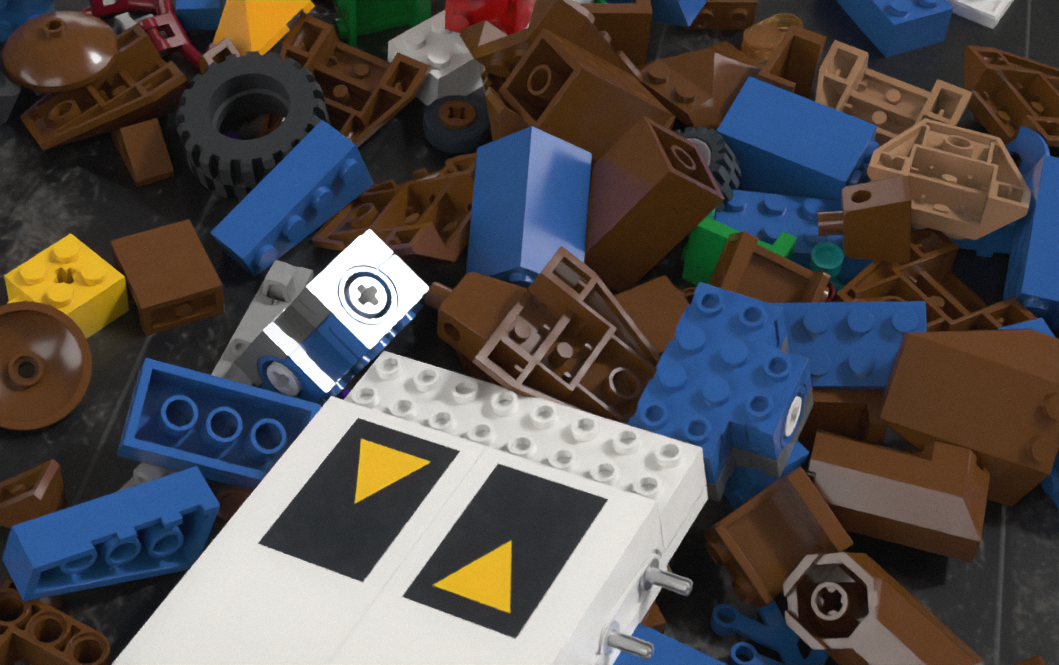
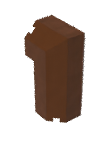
M816 429L806 474L844 530L973 562L981 542L991 472L985 465L982 470L976 464L977 456L970 449L933 441L924 444L923 451L913 454L914 447L903 451Z
M843 552L806 555L783 583L784 597H787L788 610H785L786 624L813 650L823 649L839 665L985 664V661L866 553Z

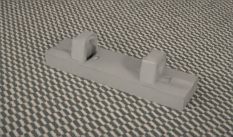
M278 260L274 261L213 370L212 376L257 387L234 362L255 338L313 280V270L295 267Z

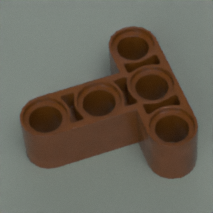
M11 576L0 587V665H13L18 659L30 665H112L113 661L110 644L102 633L59 611L65 603L66 594L23 601ZM51 639H57V640H55V641H53V642L44 643V642H46V641H48V640H51ZM89 660H97L91 664H83Z

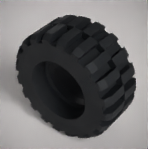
M247 51L246 56L237 57L236 54L226 56V61L217 64L215 61L205 68L206 73L203 75L198 73L189 83L191 90L185 89L179 100L180 106L176 111L177 131L190 169L194 176L199 177L202 185L212 191L216 189L218 195L227 199H232L234 195L238 197L239 201H242L321 120L330 125L324 95L320 84L316 83L315 76L308 69L301 68L299 62L288 57L282 60L281 55L277 53L267 52V55H260L258 51ZM267 113L285 118L284 122L276 130L260 138L238 140L224 136L225 132L234 123L250 115Z

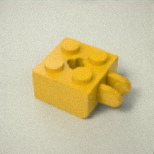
M71 233L4 275L9 299L7 304L28 301L52 306L69 316L82 330L86 339L129 311L125 276Z

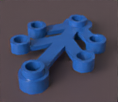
M775 599L768 606L757 608L764 624L740 614L730 604H719L713 610L710 627L716 634L729 636L736 632L778 652L784 663L782 664L757 653L756 648L750 643L738 642L730 650L727 659L728 665H824L829 656L823 649H811L807 659H803L797 647L800 637L786 624ZM718 617H727L731 620V623H724ZM736 655H744V656H746L750 661H749V662L740 661V660L736 657Z

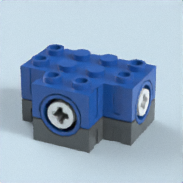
M368 229L362 236L356 238L302 290L294 301L255 338L234 364L258 387L261 385V389L317 403L323 407L331 396L335 397L424 307L419 300L428 291L429 287L396 254L393 256L394 252L371 229Z
M699 282L693 293L694 298L690 306L687 305L675 329V336L672 342L668 343L656 366L657 371L653 379L649 380L637 404L638 409L627 425L701 447L708 499L720 502L725 491L727 479L732 476L737 464L749 469L756 468L764 471V474L780 478L814 402L809 358L797 354H789L783 307Z

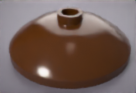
M54 11L31 18L20 25L6 40L2 50V61L8 76L17 84L34 91L63 92L83 87L104 75L116 59L118 46L113 30L103 20L78 11Z
M28 301L0 306V427L14 431H34L52 426L71 414L80 404L88 390L92 374V358L86 337L69 316L52 306ZM22 366H33L35 374L31 378H22L19 375V370Z

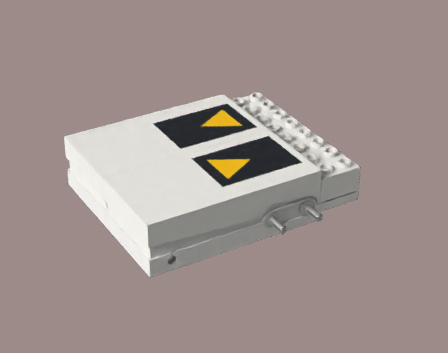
M383 351L344 400L333 396L327 400L112 665H613L621 651L649 660L654 652L653 643L631 636L637 625L641 623L662 588L685 596L689 595L692 590L693 582L691 579L667 572L666 565L708 499L702 448L541 398L520 396L513 391L492 383Z

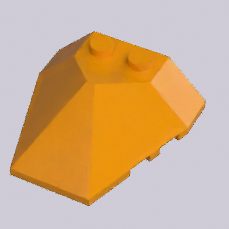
M226 0L213 43H219L224 38L229 37L241 56H246L247 51H258L260 55H264L290 31L286 24L299 11L302 10L304 14H307L315 5L311 0Z

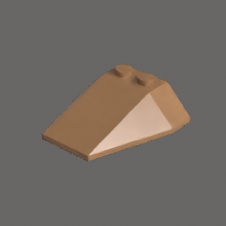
M834 40L819 68L815 102L877 125L875 142L880 144L879 147L925 118L957 126L972 97V92L937 79L931 92L867 68L868 52Z
M925 118L874 150L868 166L867 174L872 182L908 176L912 200L911 227L939 230L953 239L962 240L968 238L977 240L1026 216L1029 209L1031 191L1000 137Z

